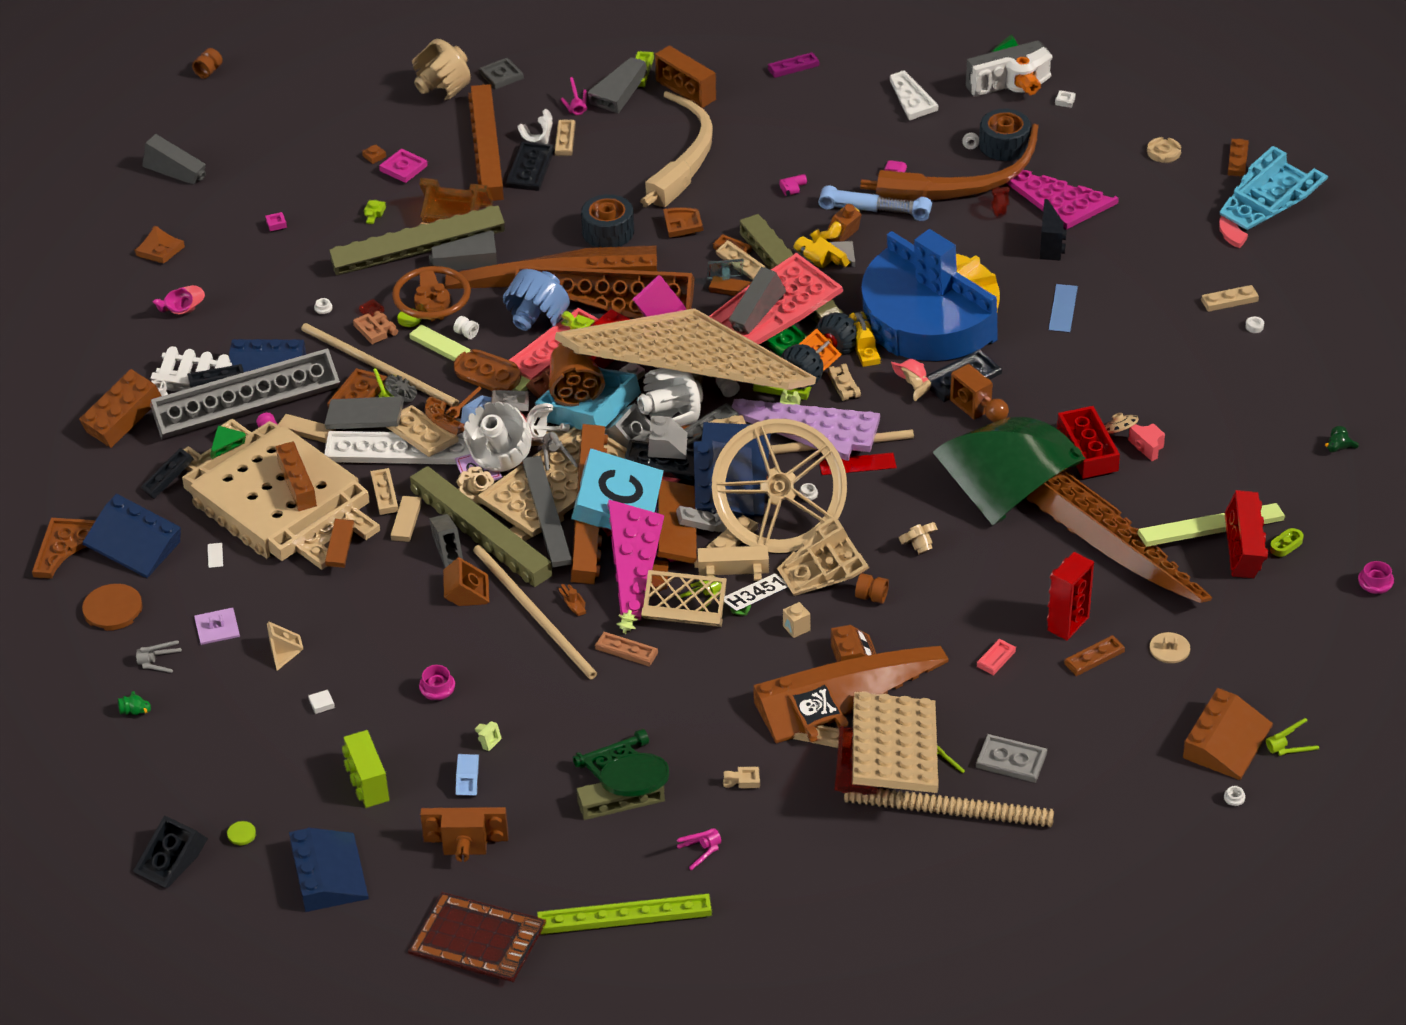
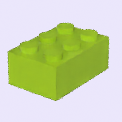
M368 730L345 736V745L342 746V751L347 759L344 760L346 771L351 772L350 780L352 785L357 786L356 794L358 800L363 801L365 808L389 801L386 773Z

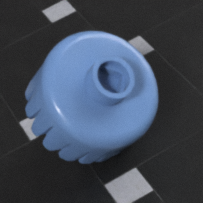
M534 269L519 271L503 295L504 305L507 303V310L509 311L512 308L513 324L524 331L530 329L531 324L535 323L541 312H546L547 310L546 315L548 318H551L550 322L552 324L550 329L556 326L570 303L566 290L560 285V281L555 275L547 271L540 272Z

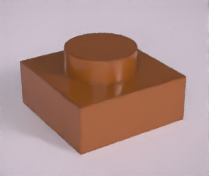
M376 144L362 151L363 157L372 164L386 158V152Z

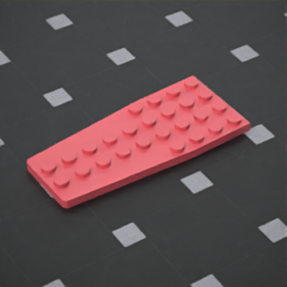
M795 253L771 269L777 272L786 289L785 294L749 334L743 331L739 334L759 345L843 292L842 286L798 253ZM749 286L709 317L734 330L729 318Z

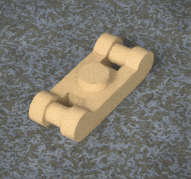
M846 363L840 364V367L836 368L834 366L828 367L829 377L842 401L849 400L851 397H861L860 389L856 386Z

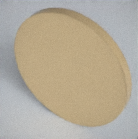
M1165 632L1156 635L1151 640L1150 652L1161 662L1178 663L1188 657L1190 644L1186 638L1179 634Z

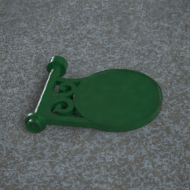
M644 729L635 731L634 736L584 755L577 752L573 756V762L577 768H584L586 766L601 781L602 786L608 792L619 796L632 797L652 793L665 785L669 779V766L664 759L657 755L637 752L631 747L635 744H638L639 747L649 744V737Z

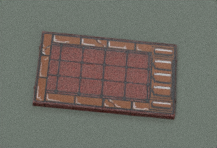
M442 892L415 937L408 953L514 982L547 922L546 919Z

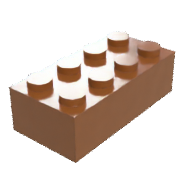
M670 45L655 53L657 82L694 102L701 108L716 100V73Z
M130 369L79 420L87 433L112 448L151 410V399L161 397V394L154 383Z

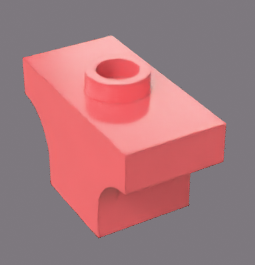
M1154 423L1149 426H1139L1137 424L1129 428L1128 441L1151 461L1158 459V451L1164 448L1165 433Z

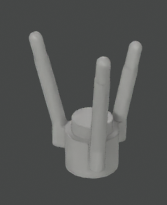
M549 432L544 435L542 449L546 471L549 470L548 450L557 451L559 448L575 467L579 466L563 446L556 433Z
M176 640L137 649L136 659L138 665H142L143 669H154L172 673V669L152 665L151 663L155 662V655L181 652V648L157 650L179 644V641Z

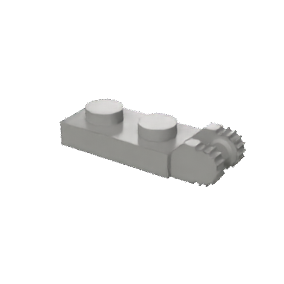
M679 506L676 510L680 525L712 532H724L727 529L718 513L713 514L708 511Z

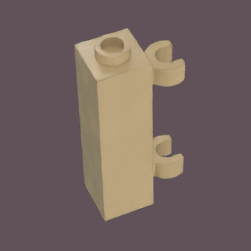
M768 546L698 548V556L694 566L699 569L700 576L715 577V575L754 574V581L762 580L761 573H769Z

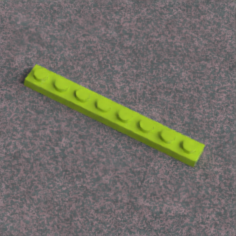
M709 894L541 911L537 912L538 919L544 920L539 934L706 917L712 916Z

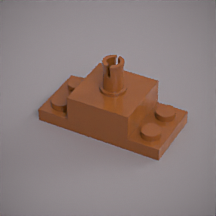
M506 807L421 808L420 815L424 842H442L444 855H456V860L462 862V855H464V862L469 860V855H486L487 842L508 841Z

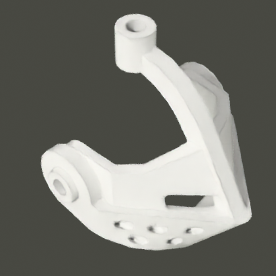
M547 109L543 110L544 116L538 118V122L541 123L543 128L541 135L531 134L525 124L518 125V129L524 139L530 142L548 144L553 122L552 115Z
M549 403L534 406L526 418V423L531 433V440L544 444L543 437L546 431H569L570 425L561 423L560 426H547L548 413L552 412L554 407ZM540 418L537 425L534 426L536 419Z

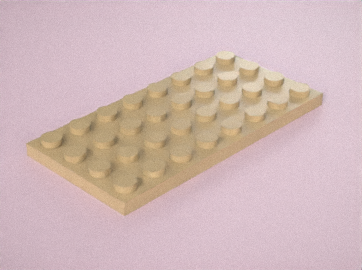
M573 427L560 436L559 440L579 465L582 430ZM608 437L607 445H604V448H607V454L625 458L627 448ZM559 448L557 451L548 450L549 470L546 471L545 469L560 518L574 508L577 497L579 466L575 467ZM542 449L534 456H541L545 469L544 452ZM522 464L478 495V502L531 537L542 531Z
M865 691L854 692L852 784L937 793L938 762L936 704L934 700L928 698L916 699L908 696L897 697L890 696L889 694H870Z

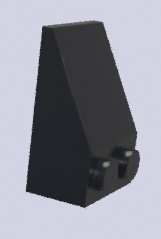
M1044 199L1040 259L1061 261V254H1065L1066 243H1062V240H1066L1067 230L1063 229L1064 222L1048 199Z
M164 815L133 872L168 888L199 856L208 838L198 831Z

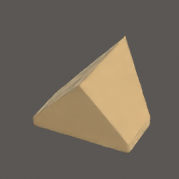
M268 622L267 629L276 670L278 671L303 650V645L299 634Z

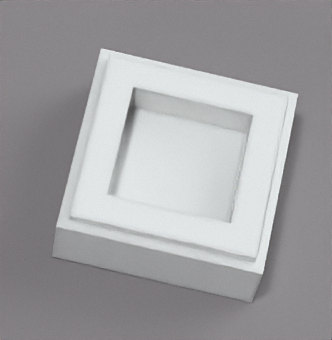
M1059 91L1055 105L1071 108L1076 94Z
M328 690L309 695V701L315 714L335 708Z

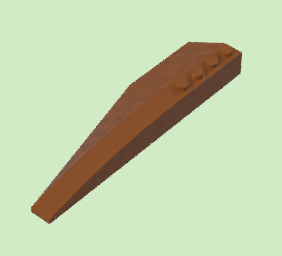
M657 246L584 248L516 262L485 266L459 273L465 276L471 288L509 287L515 278L516 265L657 271ZM446 275L445 289H463L459 280Z
M1065 470L1026 497L1028 501L1037 504L1041 511L1053 516L1056 522L1068 527L1067 529L1070 532L1077 534L1096 549L1134 573L1196 602L1211 601L1212 597L1200 585L1190 582V576L1187 573L1179 572L1177 570L1179 566L1173 561L1170 563L1167 560L1168 556L1157 545L1146 547L1138 536L1139 528L1131 527L1132 522L1128 518L1124 517L1123 519L1120 516L1121 512Z

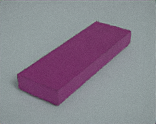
M812 52L768 64V70L776 78L819 66V60Z

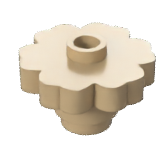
M470 467L459 475L456 483L460 486L458 488L459 491L477 505H481L478 502V495L492 486L494 478L490 472H483L481 467Z
M934 522L924 526L919 524L910 528L911 531L899 537L901 544L904 545L911 542L914 550H917L918 554H922L933 549L931 545L933 542L929 534L938 529Z

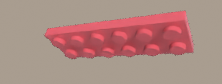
M580 308L571 313L575 318L577 315L593 319L594 322L598 320V318ZM563 320L509 359L518 365L522 376L532 380L550 368L551 353L560 343L555 340L556 332L570 330V326L561 324Z

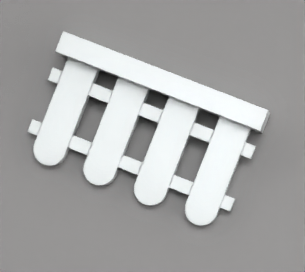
M169 347L166 353H162V359L164 360L161 368H157L156 373L153 372L150 379L151 381L156 379L163 380L166 383L167 390L179 392L190 388L187 374L191 372L193 363L198 364L196 372L209 370L210 366H215V368L232 366V363H230V359L226 354L220 355L218 361L213 360L210 352H204L201 358H197L192 349H188L183 355H179L176 347ZM176 361H181L178 371H174Z

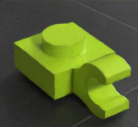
M377 200L368 201L364 209L365 216H368L367 224H374L376 217H382L386 208L385 202Z
M564 311L561 315L564 318L561 324L570 326V330L589 327L594 323L593 319L577 315L575 318L568 311Z

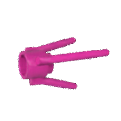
M571 77L570 81L574 99H572L570 105L564 98H561V101L568 108L569 113L581 115L587 110V90H583L582 101L578 98L575 83Z
M715 828L677 839V842L686 841L678 844L677 848L700 842L703 848L709 849L689 867L690 870L698 866L711 853L719 850L717 845L721 843V836Z

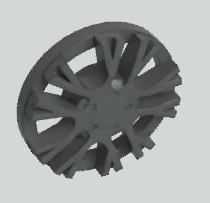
M391 374L384 382L385 388L394 397L403 396L405 402H412L417 395L415 386L408 384L409 380L406 378L402 380V376L397 375V377H394Z

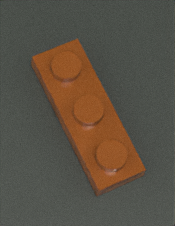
M1231 140L1228 175L1242 177L1245 175L1249 140Z

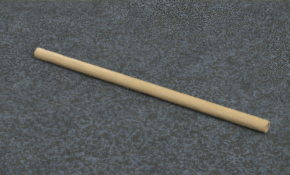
M307 323L303 324V332L388 375L393 374L394 377H397V375L402 376V380L406 378L409 380L408 384L415 386L417 390L444 401L451 407L458 406L459 401Z
M913 429L876 433L873 443L913 439ZM800 442L771 445L774 454L818 450Z
M481 545L475 546L473 551L581 671L589 679H594L597 672L486 550Z

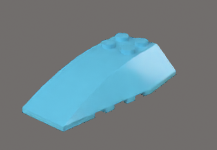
M1272 146L1249 167L1248 173L1243 176L1240 185L1235 188L1232 197H1229L1221 209L1220 215L1246 230L1251 229L1305 199L1328 179V176L1315 168L1308 174L1287 163L1286 152Z

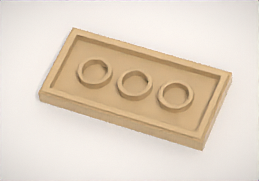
M413 405L402 410L398 426L386 427L428 457L459 442L458 436L434 424L426 414Z

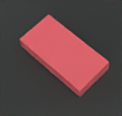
M998 639L977 661V667L994 676L1016 652V647Z

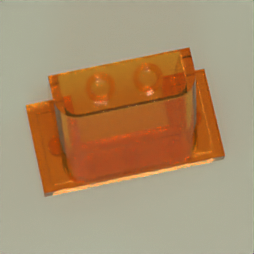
M420 178L419 185L425 196L421 219L425 223L429 224L438 219L444 220L454 215L467 214L473 210L479 211L481 205L492 206L493 198L487 185L470 184L469 190L440 187L438 180Z

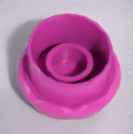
M1381 561L1367 563L1358 575L1360 586L1371 594H1383L1389 591L1394 584L1391 567Z
M431 665L423 671L419 689L422 695L430 700H443L453 693L455 680L446 667Z

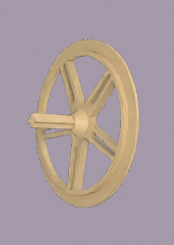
M791 419L763 420L739 431L722 449L712 476L714 505L726 528L737 539L748 546H768V552L771 553L798 551L803 546L802 542L805 539L809 540L816 533L815 529L834 516L837 519L840 517L847 494L845 467L834 445L815 428ZM787 433L796 435L813 444L818 450L788 472L782 473L767 434ZM760 436H763L775 468L770 469ZM756 438L768 473L767 480L726 482L728 468L735 455L743 446ZM819 453L823 454L822 457H820L817 461H815L797 477L795 476L793 472H795L801 466H803L812 458L817 456ZM824 459H826L833 478V495L827 512L794 489V483ZM760 484V490L725 489V486ZM726 493L768 494L769 499L759 535L749 531L736 519L728 504ZM796 495L825 516L823 518L795 501L794 498ZM787 499L820 521L814 528L803 535L790 539H770L782 500ZM771 504L776 505L767 536L764 538L762 536Z

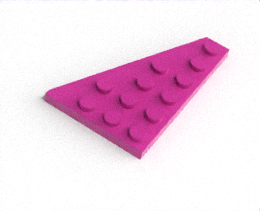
M1022 170L1019 175L1007 182L1010 187L1042 211L1044 209V199H1048L1063 220V227L1066 229L1118 204L1119 200L1117 196H1114V198L1104 196L1103 192L1094 191L1090 188L1079 185L1078 187L1067 185L1066 181H1060L1042 175V177L1032 175V172L1028 170Z

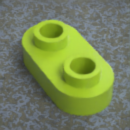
M1295 528L1287 529L1271 541V553L1278 557L1288 555L1303 543V533Z

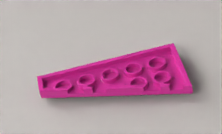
M608 500L607 506L610 514L609 522L612 531L611 539L617 572L616 580L619 589L620 613L623 615L628 610H632L631 614L635 615L634 618L640 621L644 606L648 570L653 568L665 515Z

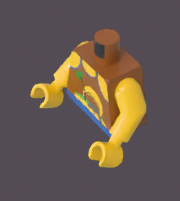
M846 204L845 207L841 208L833 216L827 231L820 232L817 229L810 236L815 242L820 237L829 239L832 242H844L859 229L861 213L852 204Z

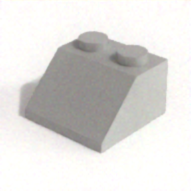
M634 403L622 410L605 428V434H608L609 438L627 448L629 440L649 442L651 422L640 412L638 406Z
M651 416L648 457L686 459L688 433L671 417Z

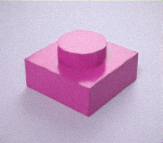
M282 212L265 216L270 231L287 228Z

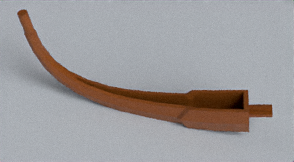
M1032 124L1028 146L1022 157L1015 164L1001 171L973 177H926L919 173L880 170L878 181L862 179L860 189L876 190V195H879L881 199L887 198L888 200L890 198L893 201L899 199L902 202L904 200L907 202L908 200L909 203L919 197L939 200L989 191L1007 183L1019 175L1027 166L1036 147L1039 126Z

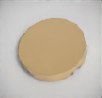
M1163 137L1155 138L1149 142L1147 154L1157 162H1172L1180 157L1181 145L1172 138H1168V140L1163 139Z

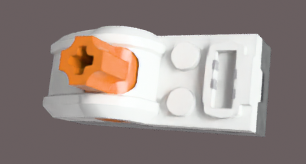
M1037 40L967 59L966 87L974 97L1006 88L1016 93L1034 95L1041 89V84L1051 77L1050 61L1052 55Z

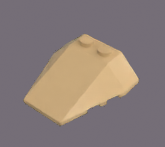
M836 516L819 525L815 529L816 533L809 540L805 539L802 542L803 546L796 553L793 552L777 568L794 596L852 579L869 569V566L849 539Z

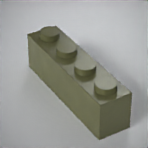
M602 783L577 788V800L583 819L587 820L664 802V786L649 794L627 797L612 794L602 786Z

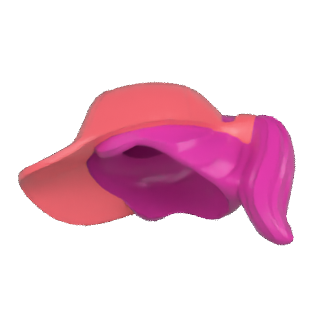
M191 285L173 290L167 294L163 301L155 299L153 303L160 312L171 311L172 313L183 315L194 311L195 307L204 299L205 293L199 286Z

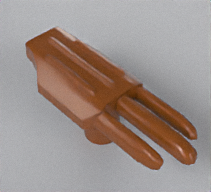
M562 584V589L559 588V592L570 610L577 616L586 614L585 601L570 584L567 585L570 590Z

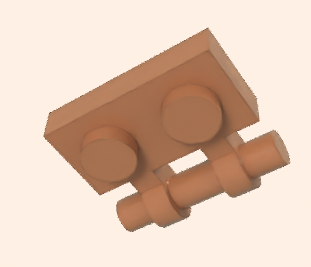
M376 311L373 317L368 313L353 320L354 326L371 344L388 338L387 333H391L393 336L398 334L396 325L393 322H389L387 316L384 313H380V311Z

